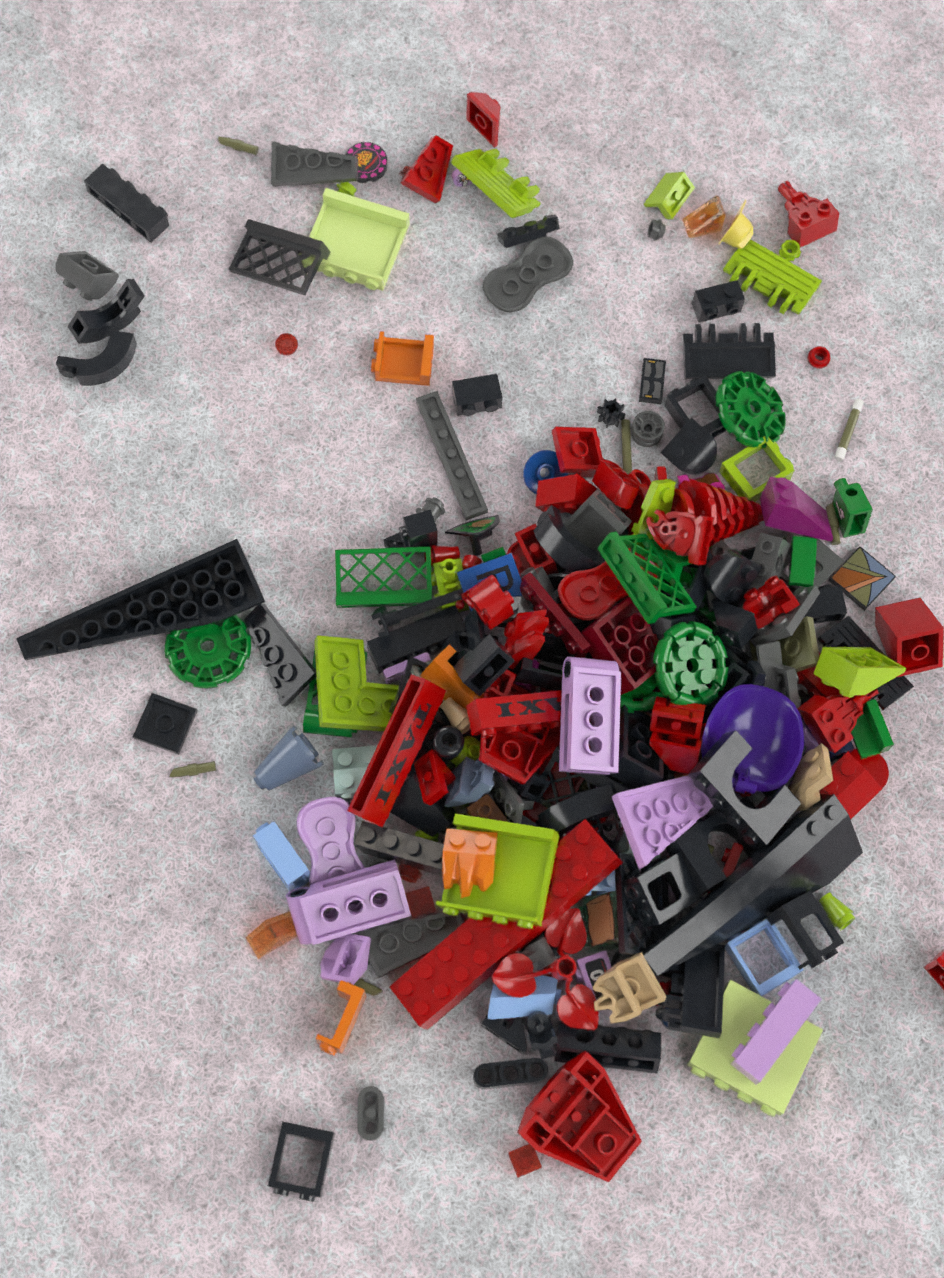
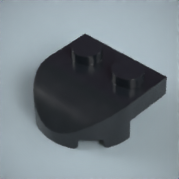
M691 417L660 453L682 472L699 474L710 469L715 463L717 443L714 437Z
M729 549L728 553L722 556L716 555L708 563L704 571V576L706 577V584L704 586L721 601L737 606L753 580L757 577L762 566L741 555L736 550Z

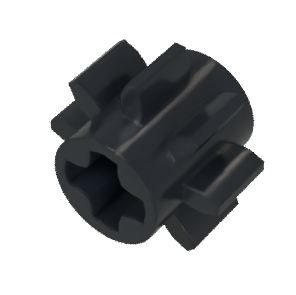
M616 398L610 401L604 399L603 407L598 406L597 413L600 414L598 422L603 421L606 424V428L609 425L618 427L619 420L625 419L626 414L622 412L624 404L620 405Z

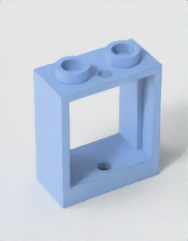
M273 821L271 824L264 823L255 831L256 834L253 835L255 842L289 892L308 883L310 880L308 868L276 823Z
M767 919L750 926V929L743 934L739 932L728 938L729 942L725 945V950L751 991L760 996H764L804 970L803 968L799 970L798 966L800 963L775 924L771 926ZM764 930L788 968L759 985L735 947Z

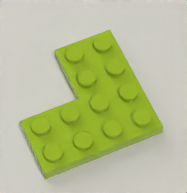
M317 635L314 642L320 727L384 732L393 714L388 711L395 699L399 685L367 682L364 640Z

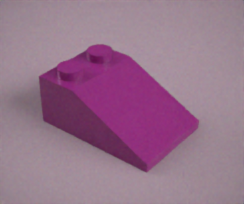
M770 476L760 496L765 526L832 542L833 535L826 510L792 481L782 477Z

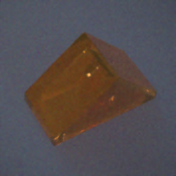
M715 195L682 219L688 237L694 238L721 231L726 214L719 196Z
M290 911L265 920L246 937L258 960L297 937Z

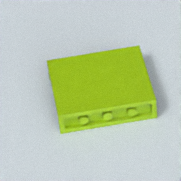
M455 814L453 824L459 830L498 833L494 879L485 892L481 891L478 885H473L470 896L461 898L459 885L453 884L451 889L443 891L442 900L436 901V905L443 909V913L458 916V913L462 912L468 913L467 917L471 919L483 920V916L493 918L492 922L507 925L508 921L518 922L517 926L527 929H533V925L541 926L559 834L554 829Z

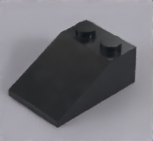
M624 704L620 708L618 773H610V776L634 789L656 784L664 776L663 760L649 745L653 732L650 731L652 717L641 711L628 713V708Z

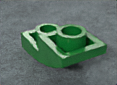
M793 536L791 540L788 585L813 586L817 539Z

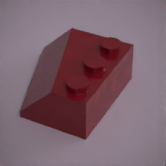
M630 597L609 609L607 613L580 632L591 645L589 653L593 659L616 661L618 663L619 671H621L620 695L636 689L656 672L653 657L659 640L657 635L653 634L650 624L646 622Z

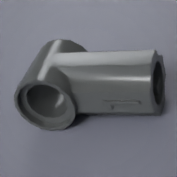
M545 937L532 942L525 947L524 951L520 952V954L530 958L534 966L533 971L536 969L538 971L557 960Z

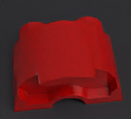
M493 575L483 579L462 594V599L471 609L474 608L477 611L480 619L490 630L514 614L511 606L514 603L513 597L507 590L504 592L501 590L499 582Z
M772 576L766 580L765 585L759 589L753 588L744 595L746 601L744 602L743 609L754 613L757 628L761 629L773 622L779 614L788 613L798 607L800 603L782 579Z

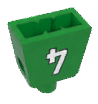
M846 478L836 480L834 482L836 491L832 503L843 538L865 533L873 509L859 483L849 484Z

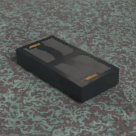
M643 358L639 402L662 403L666 360Z

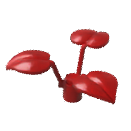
M572 908L568 909L545 929L546 941L549 946L558 948L557 953L561 958L553 961L550 968L533 972L534 966L530 958L524 954L514 953L505 957L492 974V981L506 995L523 998L531 995L536 990L534 977L551 973L557 980L565 979L564 991L566 995L558 999V1017L569 1027L596 1030L599 1021V1011H595L594 1008L596 998L593 992L583 984H577L571 990L569 989L570 982L573 980L571 976L575 974L577 967L575 961L568 954H575L582 950L587 939L586 928L581 918L580 909Z

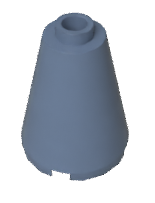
M293 725L254 771L256 777L253 779L262 790L266 788L270 791L324 765L323 760L318 762L315 758L319 753L303 733L298 735L295 732L298 729L296 726Z

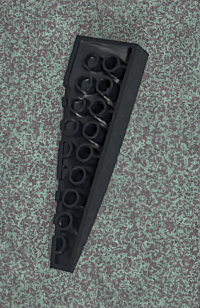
M820 794V801L794 816L776 833L767 845L761 846L643 953L648 965L656 976L765 919L779 907L809 891L813 893L830 884L863 853L849 814L834 794Z

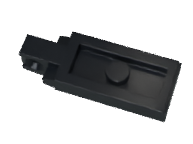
M555 214L546 215L542 220L528 221L523 226L517 228H505L503 232L497 233L498 241L504 248H509L545 237L546 233L560 229L559 220Z

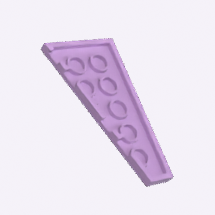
M689 775L620 792L611 796L639 869L650 863L655 856L659 855L670 843L679 838L713 807L709 797L694 785Z

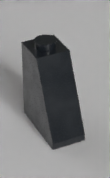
M414 773L404 781L390 811L391 814L431 837L439 832L445 834L446 829H451L454 826L452 821L455 814H457L452 807L444 806L446 801L444 798H440L431 806L423 802L417 773Z

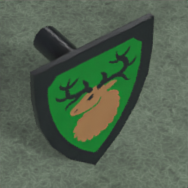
M499 515L462 523L446 530L445 534L469 536L473 555H481L480 541L492 536V530L500 522Z

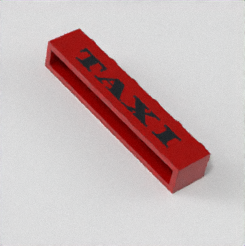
M411 674L348 807V812L383 828L447 690L427 679Z
M562 690L475 699L466 706L472 735H482V738H488L497 735L499 732H504L505 735H513L519 733L520 730L527 729L528 733L541 731L544 727H550V730L561 729Z

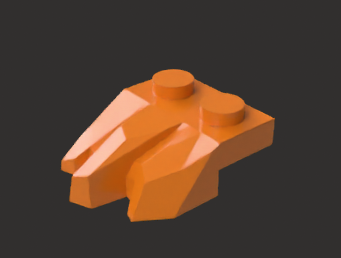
M446 829L442 856L444 890L451 889L453 884H458L461 898L470 896L473 885H478L479 889L483 892L488 889L494 879L498 841L497 832Z

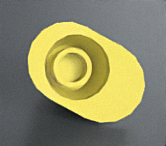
M746 200L742 203L729 230L718 245L721 242H725L733 247L742 249L753 235L752 223L742 213Z

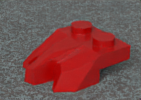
M547 610L518 613L511 622L507 623L504 630V636H507L504 647H506L515 660L509 667L510 669H514L523 657L532 660L545 642L543 632L549 624V618L545 617Z

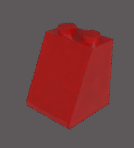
M921 597L875 607V627L887 657L906 667L905 672L897 677L943 667L944 627Z

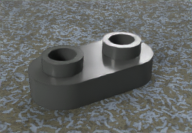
M374 1086L365 1087L358 1095L357 1129L360 1136L368 1141L378 1139L384 1130V1096ZM372 1095L376 1098L374 1105L366 1103L368 1096ZM369 1122H373L376 1125L375 1131L368 1132L366 1125Z

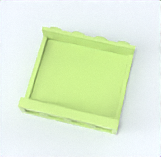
M325 188L323 205L309 237L323 241L331 253L327 260H322L317 271L323 272L328 277L336 276L343 278L351 284L359 283L365 285L370 290L378 289L383 291L409 228V213ZM309 257L302 260L304 267L311 265L315 258Z
M730 980L723 990L722 1034L720 1038L702 1036L687 1066L691 1067L690 1072L703 1079L705 1076H708L715 1080L714 1085L724 1091L731 1089L737 1092V1098L748 1104H751L753 1101L761 1105L760 1110L767 1115L775 1117L777 1114L780 1116L784 1114L823 1029L805 1021L761 1082L754 1084L731 1065L735 1059L731 1055L740 1043L745 1046L750 1037L747 1033L756 1022L759 1025L765 1019L762 1013L771 1001Z

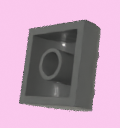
M86 251L60 253L56 261V272L64 278L63 284L72 289L76 287L80 289V296L88 301L105 296L115 285L119 277L118 273Z

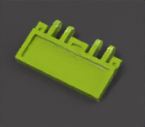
M476 149L454 155L451 163L512 219L531 213L534 208L540 206L541 203L533 198L538 194L540 188L537 185L527 187L530 183V179L527 176L514 180L504 170L509 165V160L506 157L497 159L500 155V151L497 149L485 152L481 149Z
M751 239L744 248H738L723 268V271L729 275L735 270L729 282L738 280L741 274L747 277L741 286L743 292L748 290L753 281L756 282L753 289L769 298L772 292H774L767 303V306L771 308L776 304L780 296L786 299L779 311L783 315L792 303L794 306L791 311L800 315L822 283V280Z

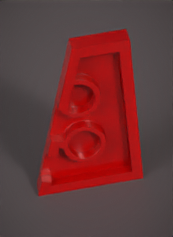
M437 135L433 136L400 183L435 204L439 202L453 145Z

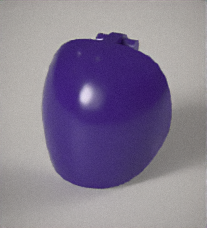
M753 684L739 685L732 688L719 700L707 720L702 738V758L723 734L737 730L752 749L734 770L732 777L734 791L743 794L745 792L755 794L756 791L778 789L789 781L802 757L804 730L800 713L788 697L773 689Z

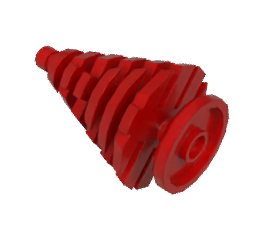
M690 478V481L684 480L679 485V488H675L671 511L689 512L698 517H715L709 547H712L720 540L724 541L727 538H731L764 521L760 504L749 501L746 497L733 495V493L727 492L722 488H716L705 482L702 483ZM672 518L670 520L674 522L677 518Z

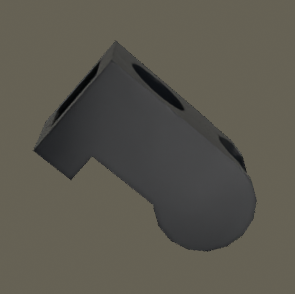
M537 770L523 785L509 777L520 796L537 803L551 783L548 777L538 774Z

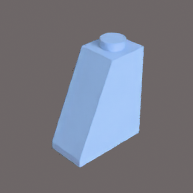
M548 976L534 977L536 990L531 995L523 998L506 995L494 984L490 997L488 1019L527 1017L538 1011L551 1015L554 1004L557 1005L558 999L561 996V989H557L558 980Z

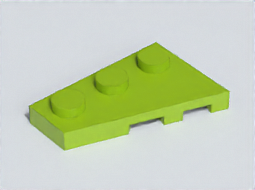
M665 479L651 482L641 506L643 511L638 524L634 523L632 527L633 535L646 533L650 540L654 539L646 519L653 517L654 522L657 523L659 516L654 513L656 510H662L665 514L671 512L676 485L675 481ZM642 542L637 543V545L644 548Z

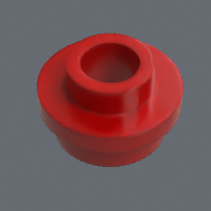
M822 346L811 349L808 354L809 364L817 369L825 368L831 360L829 351ZM820 356L822 360H817L815 357Z

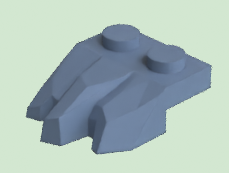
M466 757L453 772L456 779L448 786V793L442 797L447 799L444 806L453 807L475 802L484 794H488L494 785L492 777L495 769L480 762L479 758L474 761Z

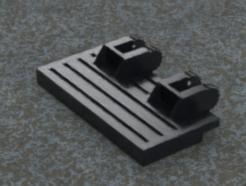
M740 323L739 342L738 333H719V342H716L715 324H709L708 343H702L701 324H695V343H693V334H683L684 379H700L704 376L708 379H724L727 375L737 371H742L743 373L747 371L752 372L763 378L776 377L774 332L763 333V342H761L760 323H754L753 342H747L746 323Z
M847 616L818 637L823 646L829 644L827 647H871L885 655L850 616ZM905 676L895 677L876 688L879 693L869 701L878 697V706L885 710L908 693L914 686Z
M716 944L661 974V976L671 978L670 994H665V1001L657 1004L666 1008L657 1009L655 1017L658 1020L668 1022L669 1030L720 1038L722 1034L725 945Z

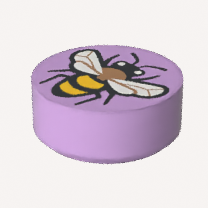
M455 169L452 173L456 186L461 187L472 184L458 169Z

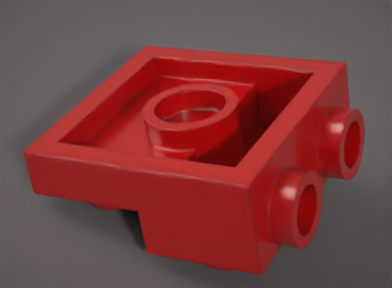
M555 426L551 432L560 473H576L581 477L593 478L601 459H604L596 428Z

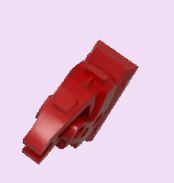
M656 510L654 513L659 516L657 523L654 522L653 517L646 519L655 542L662 549L674 551L679 556H688L689 563L706 565L715 517H698L693 513L671 511L665 514L662 510ZM672 518H677L674 522L670 520Z

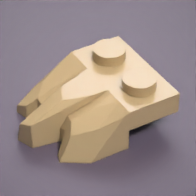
M822 743L816 748L809 750L802 757L792 782L788 787L801 802L797 811L807 810L820 801L819 790L833 781L829 751Z
M642 952L615 964L598 977L592 987L595 991L603 993L594 1002L595 1011L612 1010L613 1013L609 1017L610 1023L628 1021L641 1015L643 1010L666 999L664 991Z

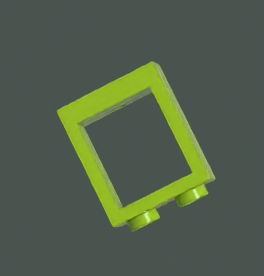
M765 436L763 437V443L759 444L758 447L745 448L724 461L719 470V473L736 495L746 497L749 501L756 502L760 499L767 482L753 489L736 465L760 451L763 444H767V448L763 450L781 472L774 477L790 480L795 471L792 462L781 454L775 441L772 442L769 437L767 442Z

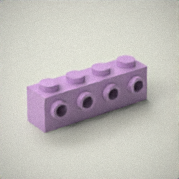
M797 979L791 984L786 982L777 993L781 996L776 1004L771 1002L762 1013L765 1019L760 1025L756 1022L747 1033L750 1037L745 1046L740 1043L731 1055L735 1058L731 1065L754 1084L761 1082L821 1001L819 996Z

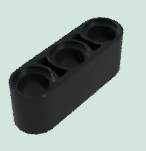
M541 1058L484 1063L476 1067L473 1073V1081L478 1088L484 1090L538 1084L545 1080L549 1068L547 1063ZM533 1064L540 1065L543 1068V1075L539 1078L533 1077L529 1072V1067ZM507 1067L515 1068L518 1077L513 1081L507 1080L503 1075L504 1069ZM481 1070H488L491 1073L492 1080L489 1083L484 1084L478 1080L477 1075Z

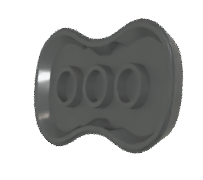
M545 236L532 240L517 260L491 271L485 277L482 287L483 292L496 308L510 313L520 311L531 302L535 293L541 287L558 281L570 273L573 267V257L570 251L555 238Z

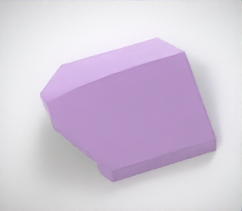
M349 934L335 938L326 949L320 963L321 978L339 983L340 980L354 985L367 970L370 937Z

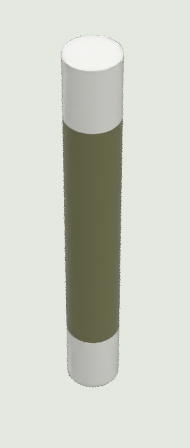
M855 399L834 457L837 461L842 462L864 403L861 399Z

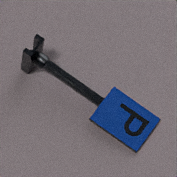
M512 553L458 571L457 575L462 586L461 589L399 611L395 609L388 612L386 606L376 608L371 616L373 620L380 618L378 623L383 625L378 633L379 638L389 635L393 625L401 623V620L462 599L464 592L490 575L497 579L503 592L507 590L512 597L522 596L520 591L522 580Z

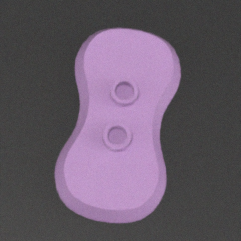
M324 797L316 799L302 807L298 814L297 831L311 857L312 866L309 884L365 868L354 848L355 815L347 811L349 804L341 798Z

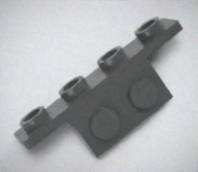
M772 641L757 645L758 663L766 673V682L763 687L782 693L795 704L796 708H799L801 706V699L798 695V675L795 668L782 664L780 642Z
M495 770L492 777L494 785L490 792L504 809L507 816L514 823L521 824L523 810L533 809L534 801L520 796L510 779L506 780L500 772Z

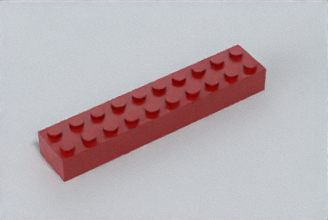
M584 819L557 844L541 926L533 925V929H527L517 926L518 922L508 921V924L504 925L492 922L493 918L483 916V920L469 918L390 985L389 988L418 1026L426 1030L430 1029L486 981L505 957L521 951L619 867L622 861L588 821Z

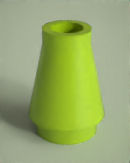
M831 892L825 894L819 900L833 926L837 927L840 931L855 920L852 914L853 911L834 897Z

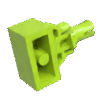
M461 558L455 560L446 559L443 562L433 564V572H431L432 587L436 586L438 593L434 594V598L462 588L457 575L458 571L463 570ZM456 601L440 606L438 608H441L442 611L446 608L454 606ZM465 601L464 608L457 609L458 612L470 610L468 604Z

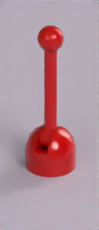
M465 555L462 569L481 564L482 560L475 555ZM463 599L456 601L455 606L457 609L464 608L465 603Z

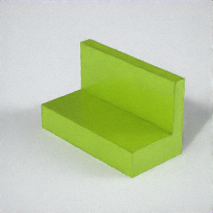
M685 172L666 173L643 205L645 207H658L666 219H673L695 187Z

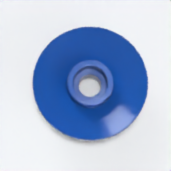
M541 450L534 453L527 460L523 470V478L527 488L536 495L538 481L568 476V473H560L556 452L552 450ZM542 468H546V474L544 476L540 475V471Z

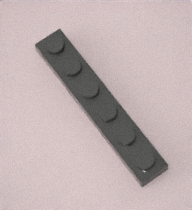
M438 391L417 397V406L465 519L469 520L488 513L486 503Z

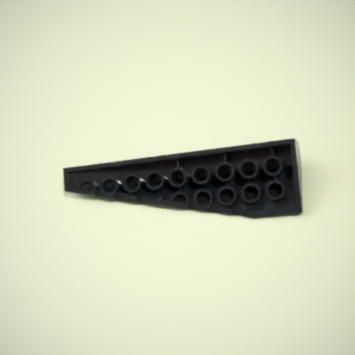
M235 539L16 639L24 659L31 660L222 622L264 603L265 599L238 539Z

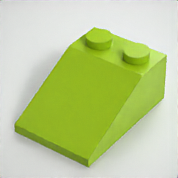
M823 647L814 675L821 678L823 684L839 689L840 694L852 698L854 695H866L905 672L906 667L871 647Z

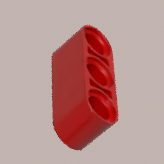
M601 459L592 478V482L615 505L624 509L631 508L640 489V486L619 465L607 459Z

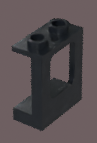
M680 852L665 855L658 859L659 863L638 876L623 880L627 894L631 898L638 918L644 927L660 925L701 899ZM665 874L677 901L659 911L654 904L647 885L652 880Z
M811 891L784 904L766 917L771 926L783 920L808 960L798 966L799 970L807 965L812 969L824 962V959H830L839 953L836 948L844 944V941ZM810 914H814L832 940V944L822 950L817 949L801 924V919Z

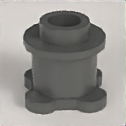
M436 497L426 498V504L422 509H416V513L431 509L435 522L440 515L445 513L443 502Z

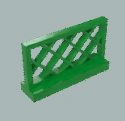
M609 532L597 548L648 624L655 623L659 617L694 612L697 608L646 533L619 536L617 532ZM642 542L646 549L637 545V543ZM635 552L645 557V560L636 556ZM650 560L653 561L654 563H656V564L658 565V567H656V566H654L653 564L649 563ZM648 571L652 572L653 574L657 575L658 578L653 577L652 575L648 574L647 572H648ZM664 579L671 584V586L662 582V580ZM660 590L669 593L671 596L668 597L667 595L661 593ZM675 598L680 599L684 603V605L677 602Z
M431 547L335 550L337 608L413 606L432 599ZM398 553L405 560L394 569L386 560L391 554ZM403 553L411 554L408 557H406ZM415 553H426V562L420 569L410 561ZM368 554H375L381 560L372 570L362 562ZM379 554L387 555L384 558H382ZM340 555H351L357 562L347 571L341 565ZM407 562L417 571L408 581L398 573ZM383 563L393 571L384 582L374 573ZM359 564L369 572L361 582L350 574ZM425 567L427 576L422 572ZM341 569L345 572V574L342 577ZM420 573L427 580V589L417 590L410 583ZM395 574L405 582L400 590H392L387 585ZM371 575L381 583L376 591H368L363 586ZM347 576L358 584L351 592H341V583ZM407 586H409L412 590H404V589H405ZM360 587L364 590L361 592H356ZM383 587H385V588L388 589L389 591H380V590H381Z

